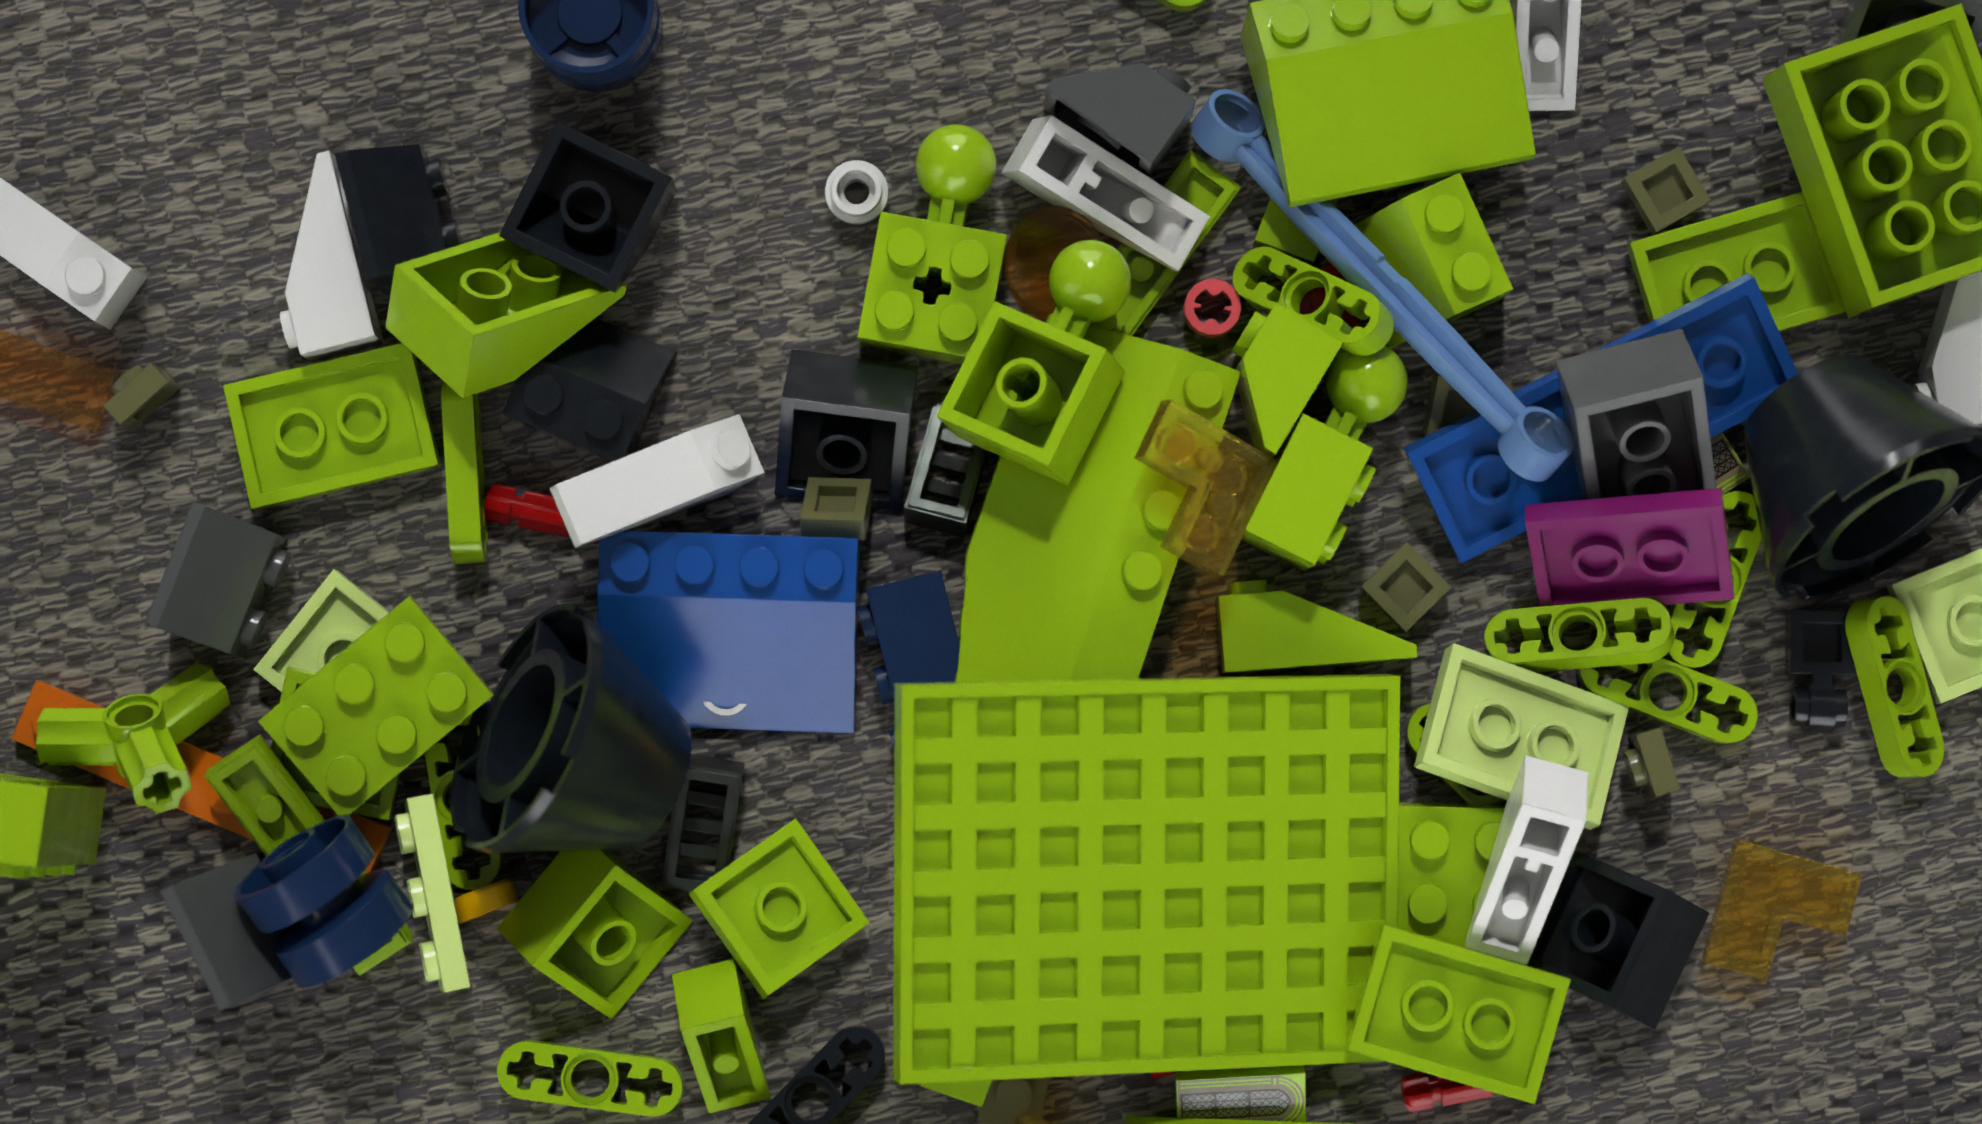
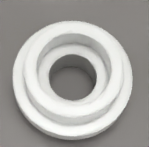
M852 160L839 165L829 175L825 186V198L829 209L838 219L849 224H864L877 218L881 211L884 210L888 201V185L884 175L876 166L866 161ZM853 182H861L869 189L868 198L861 204H852L845 198V190Z

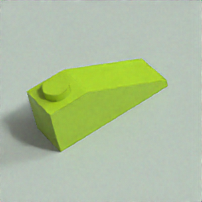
M1267 580L1228 583L1229 595H1219L1215 598L1221 674L1411 660L1418 657L1416 644L1288 592H1268Z

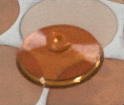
M1051 206L1041 208L1023 218L1015 227L1008 240L1004 257V269L1008 286L1017 302L1026 311L1038 318L1046 320L1047 316L1052 314L1056 307V303L1050 293L1049 274L1052 264L1060 252L1078 241H1102L1096 228L1083 215L1065 207Z

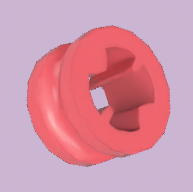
M1219 279L1203 280L1195 284L1186 296L1183 306L1184 319L1188 327L1199 336L1205 338L1221 337L1229 333L1237 324L1241 313L1240 297L1235 288L1226 281ZM1203 293L1211 299L1217 298L1219 295L1224 296L1229 306L1224 307L1223 313L1229 314L1228 319L1221 324L1213 318L1206 320L1204 323L1197 318L1195 311H1199L1202 305L1195 303V300Z

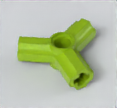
M196 662L153 693L127 695L115 700L107 708H43L37 720V739L35 743L40 762H47L48 765L116 766L118 774L126 779L137 806L149 807L156 814L178 808L180 800L192 787L188 771L176 745L218 716L224 708L230 705L227 688L217 679L211 668Z

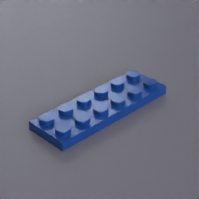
M1748 273L1599 348L1603 349L1683 329L1703 376L1710 438L1747 420L1769 394L1798 374L1755 278ZM1557 370L1512 392L1526 408L1536 406L1547 409L1566 424ZM1477 410L1403 447L1445 536L1460 563L1525 532V505L1583 500L1573 454L1571 453L1547 480L1540 482L1527 480L1512 471L1503 461L1498 450V439L1501 434Z

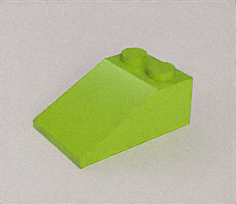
M499 232L395 265L385 328L459 396L466 398L515 381L625 295L627 285L623 282L617 292L614 293L501 238Z

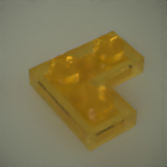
M1172 399L1163 400L1134 457L1136 460L1187 489L1160 547L1212 577H1224L1245 533V528L1278 461Z
M1734 839L1700 962L1767 981L1783 920L1846 936L1862 874L1740 839Z

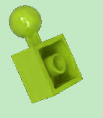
M960 124L942 126L931 132L921 143L916 155L915 171L919 184L930 196L926 220L881 211L857 336L860 346L963 364L993 302L997 300L1007 246V234L964 227L968 204L978 200L989 190L994 181L997 168L995 152L990 142L976 129ZM929 276L940 277L942 286L951 289L949 295H938L935 305L924 303L923 292L915 289L918 283H927Z
M1099 240L1075 242L1061 251L1054 260L1049 274V288L1056 307L1048 323L996 301L993 302L936 415L958 438L1067 486L1125 373L1124 369L1106 348L1083 339L1090 323L1108 319L1116 314L1124 306L1131 290V272L1124 256L1112 245ZM1028 392L1035 394L1032 398L1023 401Z
M1384 346L1378 352L1368 356H1356L1342 349L1336 354L1327 369L1325 377L1326 393L1333 406L1325 423L1304 413L1296 420L1284 440L1236 538L1302 571L1313 567L1317 561L1324 564L1326 560L1330 561L1347 529L1346 525L1337 520L1345 504L1353 507L1355 502H1360L1376 468L1366 464L1373 448L1360 442L1359 439L1367 423L1381 421L1389 417L1399 408L1406 395L1408 384L1407 372L1402 360L1392 349Z

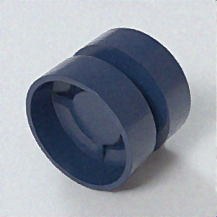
M518 0V13L522 30L540 62L552 76L572 88L588 92H604L623 87L638 78L649 67L658 52L662 39L663 21L657 0Z
M339 815L327 819L280 844L244 877L234 892L235 898L260 932L269 933L287 927L275 942L273 950L301 988L322 984L359 964L389 941L404 926L413 912V905L388 870L380 869L361 875L372 862L375 851L349 815Z

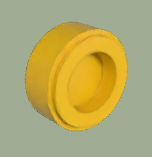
M508 878L453 899L459 924L520 901L513 881H509Z

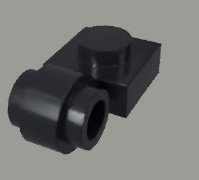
M1786 611L1785 675L1807 676V682L1803 684L1802 688L1791 689L1789 719L1792 726H1802L1805 733H1832L1834 727H1845L1848 717L1847 692L1845 689H1835V684L1832 683V676L1850 677L1855 675V665L1845 631V619L1848 611Z

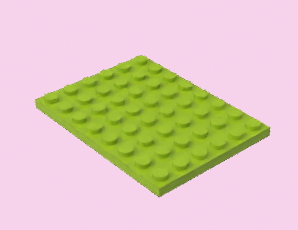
M1371 674L895 683L893 1080L902 1085L1384 1062L1348 1051L1345 1046L1380 925L1382 923L1398 928L1400 676Z

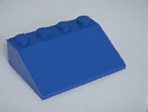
M623 531L599 540L598 622L687 721L689 728L855 734L858 606L861 570V542L858 538ZM703 702H711L721 709H730L738 704L747 705L740 712L725 716L710 711Z

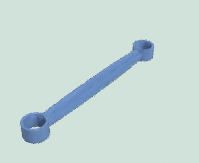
M1228 89L1213 92L1192 121L1191 131L1197 144L1207 154L1220 161L1239 162L1296 227L1349 283L1372 293L1390 310L1394 319V329L1501 434L1498 439V450L1503 461L1512 471L1530 481L1540 482L1550 478L1574 449L1572 433L1563 420L1551 411L1541 407L1531 406L1526 408L1407 278H1403L1385 260V255L1330 200L1289 208L1271 144L1261 135L1265 129L1262 112L1252 100L1239 92Z

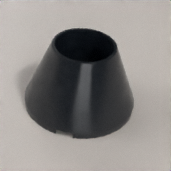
M1846 354L1832 357L1796 374L1776 388L1757 406L1743 429L1744 445L1768 577L1776 591L1786 599L1791 595L1788 590H1798L1804 600L1829 596L1858 585L1884 572L1933 540L1926 529L1952 507L1958 515H1962L1982 494V427L1858 355Z
M565 603L550 607L530 621L503 653L497 665L506 669L505 674L499 682L490 702L486 701L476 709L466 726L456 759L451 788V817L454 830L466 835L465 846L482 853L629 849L638 847L652 837L660 828L680 794L691 757L692 739L689 725L588 611Z

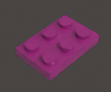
M1722 488L1525 505V525L1540 607L1633 598H1650L1662 605L1734 599V579Z

